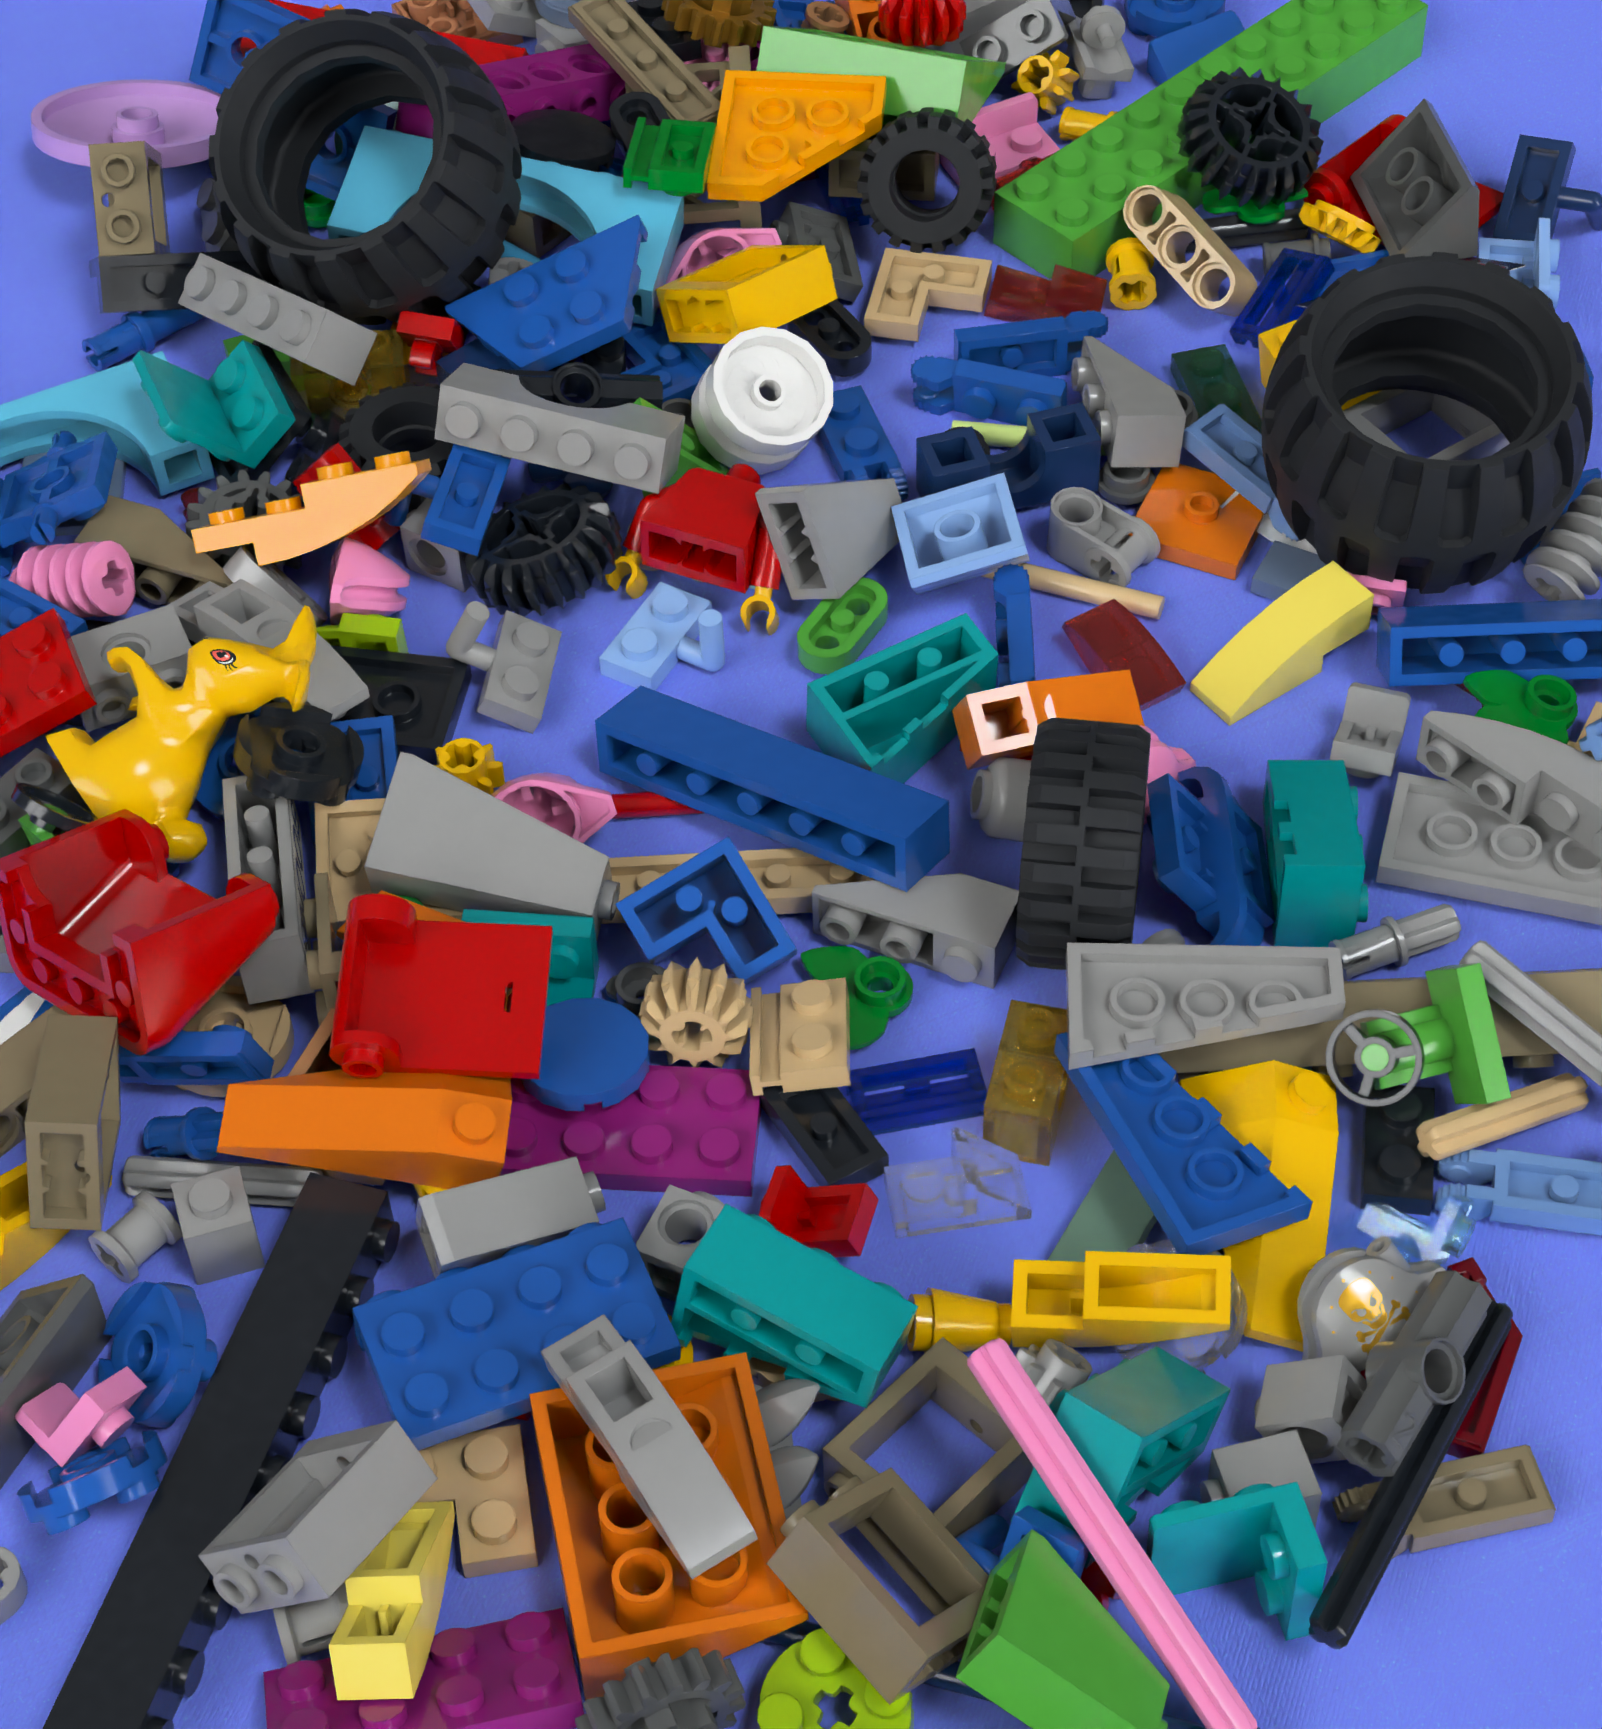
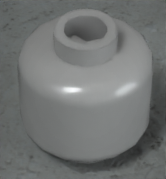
M999 757L990 763L987 770L980 769L976 773L970 795V813L973 819L979 820L981 829L987 836L1023 842L1027 793L1030 780V760Z

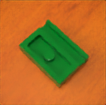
M638 117L623 166V188H632L633 181L648 182L649 190H662L672 196H687L692 193L703 194L709 172L716 123L662 119L660 126L646 125V117Z

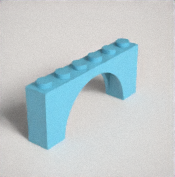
M364 126L327 224L329 239L358 237L392 220L418 192L432 159L433 139L405 134L397 130ZM521 157V178L516 180L521 191L519 210L534 213L559 224L580 242L639 214L647 229L648 237L647 242H640L637 264L641 269V277L638 291L632 300V305L635 308L633 322L653 326L659 306L655 289L666 284L684 226V196H672L662 190H649L648 182L633 181L632 188H623V177L607 172H594L564 166L552 161L545 162Z
M163 351L151 354L167 361ZM133 360L0 405V467L30 455L48 452L52 446L54 434L57 433L60 437V431L71 432L76 437L77 443L107 431L118 449L116 458L141 471L155 485L161 496L215 478L209 452L206 448L190 441L185 443L177 442L160 428L158 424L159 416L150 397L141 387L142 380Z

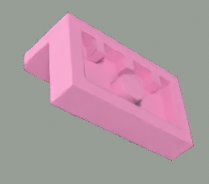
M1032 92L982 107L972 121L976 125L974 130L980 137L985 135L990 143L988 148L990 155L995 156L997 165L995 171V179H997L996 189L1005 186L1060 150L1037 122L1038 99ZM940 154V164L959 186L960 180L954 165L945 156Z

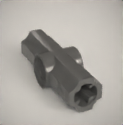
M1457 1271L1436 1272L1396 1340L1378 1342L1370 1350L1365 1366L1367 1388L1342 1428V1437L1336 1445L1350 1464L1362 1467L1373 1476H1394L1435 1405H1446L1455 1402L1461 1395L1466 1377L1463 1356L1487 1316L1486 1311L1492 1302L1480 1283L1461 1276Z

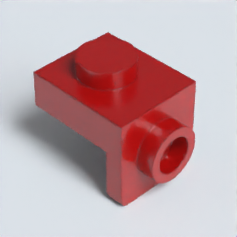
M791 1165L776 1166L767 1193L762 1198L759 1216L770 1222L777 1231L809 1248L824 1250L834 1258L861 1256L879 1199L867 1183L807 1187Z

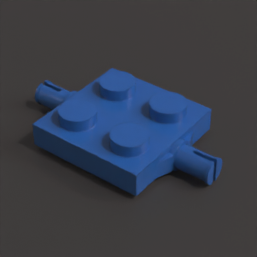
M60 431V437L57 433L54 434L52 446L46 455L5 476L0 494V544L3 548L21 540L25 543L35 542L39 545H47V540L51 543L55 539L56 527L60 523L71 518L77 521L85 520L98 513L107 503L118 451L107 431L78 443L76 437L71 432Z

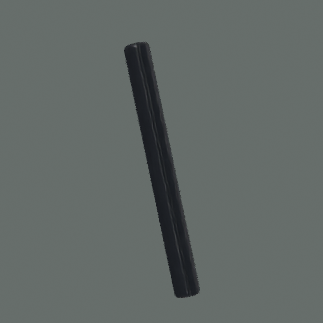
M1491 1299L1492 1302L1486 1311L1487 1316L1463 1356L1466 1377L1461 1395L1455 1402L1446 1405H1435L1394 1476L1383 1477L1309 1617V1634L1316 1642L1325 1643L1333 1649H1341L1351 1639L1512 1327L1511 1319L1513 1312L1507 1304L1496 1303Z

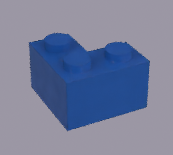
M729 836L615 904L649 962L654 965L706 933L711 937L734 977L744 979L745 985L797 955L796 946Z

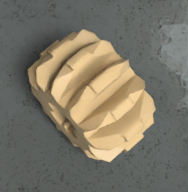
M698 957L687 969L671 961L663 975H652L651 981L646 985L644 999L641 1002L639 1012L641 1024L649 1035V1050L666 1051L668 1065L682 1059L690 1061L692 1067H699L703 1061L707 1060L713 1065L722 1068L729 1054L741 1053L742 1047L747 1042L748 1029L752 1026L754 1008L752 1007V999L746 996L747 990L745 989L744 979L727 978L728 975L724 963L712 970L703 968Z

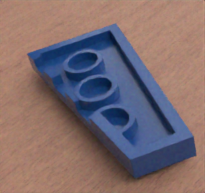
M1064 1032L1057 1035L1054 1048L1055 1055L1178 1254L1205 1255L1308 1219L1313 1201L1296 1185L1288 1189L1269 1171L1271 1161L1251 1142L1243 1146L1220 1124L1222 1114L1204 1097L1197 1100L1175 1081L1177 1071L1158 1053L1068 1070V1034Z

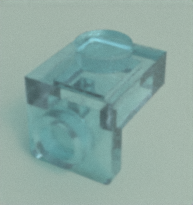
M1450 1195L1435 1228L1387 1204L1371 1202L1367 1203L1356 1229L1373 1236L1372 1242L1380 1237H1389L1407 1262H1410L1411 1257L1414 1256L1422 1261L1431 1260L1439 1265L1446 1264L1449 1255L1459 1258L1470 1241L1476 1226V1220L1469 1217L1468 1214L1474 1201L1463 1195Z

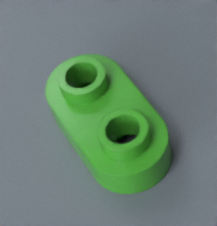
M862 577L840 599H822L797 632L798 658L801 664L812 672L830 674L854 663L887 621L888 596L884 587L872 579Z

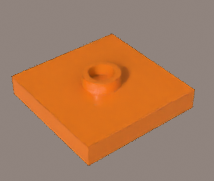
M1179 463V467L1161 468L1135 517L1144 520L1156 532L1161 547L1157 558L1236 580L1259 535L1257 530L1265 514L1240 493L1221 508L1220 506L1236 490L1215 473Z

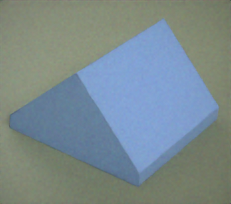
M1004 472L891 506L911 588L916 595L996 572L1003 565H1009L1010 563L1012 565H1019L1030 561Z

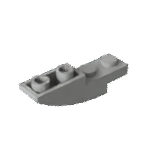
M239 579L225 588L209 581L170 603L173 604L188 639L196 643L207 636L274 648L286 641L298 617L285 605L243 579ZM317 633L316 653L310 666V682L305 704L321 708L333 714L331 721H335L343 717L348 710L370 697L369 690L350 665ZM284 697L272 699L275 702H289Z
M1430 711L1423 717L1416 760L1425 765L1430 772L1438 777L1445 778L1475 798L1484 808L1495 811L1516 826L1533 812L1544 819L1549 826L1564 832L1596 853L1602 860L1601 761H1596L1594 757L1552 738L1491 719L1440 711Z
M605 1314L540 1351L551 1375L613 1460L621 1481L691 1579H694L758 1539L752 1524L671 1396L631 1340L625 1342Z

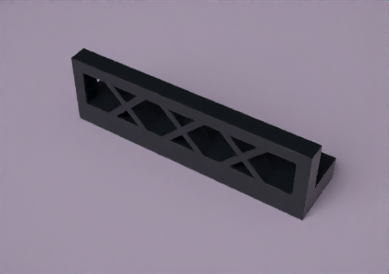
M240 250L98 256L89 261L90 278L97 277L100 314L188 309L178 304V301L184 290L185 279L194 267L200 253L258 279L265 280L249 265Z

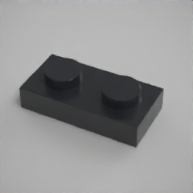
M782 1085L764 1088L763 1095H760L762 1109L819 1186L866 1183L889 1171V1155L837 1087L783 1093Z
M1397 1085L1381 1090H1375V1087H1373L1370 1097L1382 1098L1394 1095L1401 1091L1405 1085ZM1415 1086L1409 1094L1395 1103L1378 1107L1364 1105L1360 1209L1430 1216L1433 1203L1434 1160L1430 1156L1424 1157L1420 1154L1417 1148L1419 1140L1415 1131L1419 1124L1434 1118L1435 1088Z

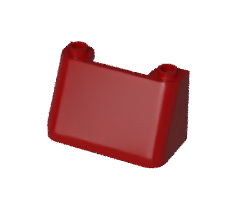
M123 809L0 858V922L10 964L16 976L26 988L70 1015L118 1017L119 1045L136 1055L142 1056L168 1044L274 932L276 917L279 915V903L271 884L250 873L244 872L228 880L226 896L218 899L168 874L166 860L169 858V845L162 830L157 825L149 824L142 817L127 809Z

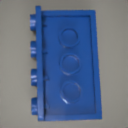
M623 1217L604 1224L592 1222L581 1225L570 1232L568 1236L538 1246L528 1244L515 1247L499 1259L472 1268L456 1267L449 1269L437 1276L434 1281L404 1291L387 1290L371 1297L365 1304L352 1308L356 1339L360 1349L367 1354L392 1421L397 1420L418 1451L531 1412L529 1394L561 1388L549 1372L540 1351L605 1314L625 1342L631 1340L651 1369L680 1360L681 1344Z

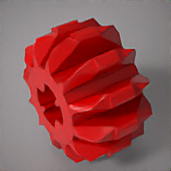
M881 0V3L878 4V21L881 22V33L886 35L887 40L892 43H903L904 46L908 47L913 45L921 46L922 48L929 45L941 47L945 42H953L959 39V35L963 31L964 20H966V2L964 0Z

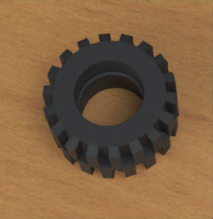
M934 107L921 108L920 112L912 113L909 110L900 114L896 120L889 121L876 135L861 160L859 167L861 174L857 181V191L862 193L863 201L860 206L864 216L870 214L874 221L871 227L878 235L884 231L891 237L888 243L898 248L903 243L911 246L910 252L922 253L924 248H932L933 253L945 251L947 245L954 243L957 246L964 242L972 231L975 232L990 208L997 184V179H995L997 168L995 156L990 155L988 150L990 143L985 135L980 137L974 130L976 125L969 119L963 122L956 118V112L947 109L943 113L934 112ZM920 150L934 151L945 156L954 165L960 184L956 197L949 205L939 209H923L913 205L902 195L897 184L896 173L900 162L909 153Z
M415 382L403 383V387L393 389L389 386L380 389L379 394L376 396L367 395L359 400V408H350L345 415L346 423L340 424L338 432L340 441L338 443L362 471L376 468L373 457L409 450L411 462L429 458L432 468L429 474L441 478L454 444L434 439L440 392L439 385L427 383L425 386H415ZM412 494L408 513L417 509L426 498Z

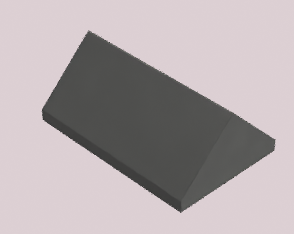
M1424 98L1350 178L1390 256L1404 253L1406 258L1431 256L1433 252L1458 254V259L1478 256L1480 190L1432 103Z
M84 1274L20 1291L0 1318V1490L35 1443L34 1438L16 1421L15 1414L23 1404L59 1382L66 1384L73 1391L112 1338V1336L103 1335L107 1320L94 1283Z

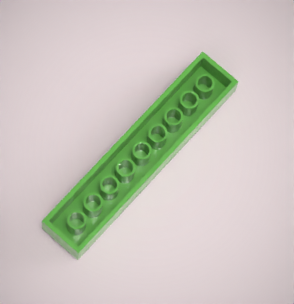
M1291 0L995 191L993 243L1067 291H1074L1107 268L1105 262L1106 251L1113 243L1127 237L1137 238L1128 228L1123 216L1125 200L1134 189L1143 185L1156 186L1179 195L1193 209L1202 204L1204 193L1216 189L1212 185L1201 188L1202 175L1200 173L1187 172L1188 160L1190 158L1178 154L1181 139L1176 135L1178 124L1183 114V107L1190 97L1192 98L1197 87L1203 84L1205 79L1211 81L1212 77L1216 76L1220 71L1230 75L1239 67L1251 77L1252 74L1261 69L1265 80L1272 82L1281 77V87L1288 92L1298 89L1297 101L1300 104L1312 105L1310 119L1323 123L1421 56L1428 5L1420 0ZM1161 203L1153 211V225L1161 217Z

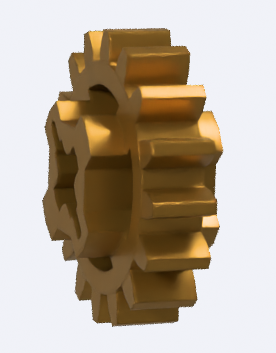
M663 0L661 10L665 11L664 19L675 22V30L692 32L691 39L699 40L702 38L704 45L722 48L724 43H728L729 46H739L742 42L752 48L756 47L757 41H761L763 26H773L777 9L773 8V0Z

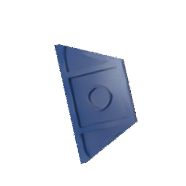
M639 214L460 298L444 306L450 318L458 322L461 328L464 327L476 336L485 348L496 356L504 357L513 369L549 371L631 332L635 311L632 300L638 291L641 277V269L637 264L640 242H647V229Z

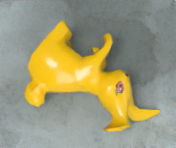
M304 605L286 641L274 648L205 636L188 649L184 683L181 687L174 689L157 675L148 662L129 647H116L107 652V660L111 668L117 673L129 672L138 695L132 697L128 710L137 711V717L102 737L97 742L86 731L77 728H69L45 735L48 744L70 781L92 813L100 819L127 809L145 819L149 824L157 825L162 830L169 845V858L166 862L187 863L197 858L207 846V837L202 824L188 821L187 818L200 789L203 772L211 750L222 735L226 723L231 716L254 711L277 697H284L291 704L292 712L303 709L308 697L310 666L316 653L317 629L313 612L309 606Z

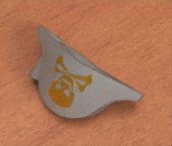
M1386 1236L1375 1239L1369 1244L1367 1249L1351 1247L1329 1253L1308 1272L1301 1285L1297 1299V1316L1303 1336L1302 1360L1344 1354L1358 1372H1361L1365 1369L1366 1359L1374 1345L1385 1340H1396L1435 1273L1446 1270L1431 1260L1407 1262L1391 1239Z

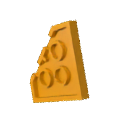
M726 70L707 178L708 199L763 202L880 132L883 126L887 94L886 76Z

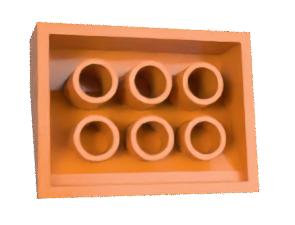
M746 1352L652 1370L713 1460L758 1537L756 1541L694 1579L689 1577L623 1484L613 1460L561 1388L529 1394L538 1453L585 1701L604 1696L605 1691L602 1685L608 1680L622 1681L626 1676L625 1668L647 1657L650 1658L651 1662H656L661 1654L669 1652L671 1659L674 1660L682 1656L689 1649L698 1648L701 1657L713 1650H719L722 1658L809 1620V1613L766 1564L786 1539L780 1532L786 1517Z

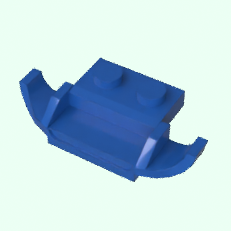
M1194 766L1178 772L1179 782L1167 773L1147 784L1150 813L1147 814V824L1153 835L1156 857L1152 862V869L1161 888L1170 895L1175 893L1196 912L1197 922L1215 937L1210 945L1260 946L1265 928L1275 923L1262 828L1243 811L1232 795L1227 780L1210 767ZM1193 795H1195L1197 798H1199V797H1203V798L1197 800Z

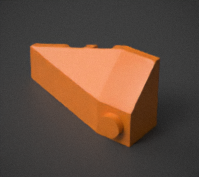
M339 1069L228 1084L216 1153L451 1189L500 1176L505 1161L512 1105L510 1078L456 1076L441 1073L383 1072L381 1076L376 1078H357Z

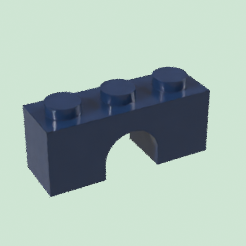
M1083 402L1027 414V430L1023 439L1014 448L1001 454H985L972 426L916 438V489L921 498L1004 472L1015 509L1051 502L1053 496L1065 488L1081 487L1096 492L1099 491L1101 438Z

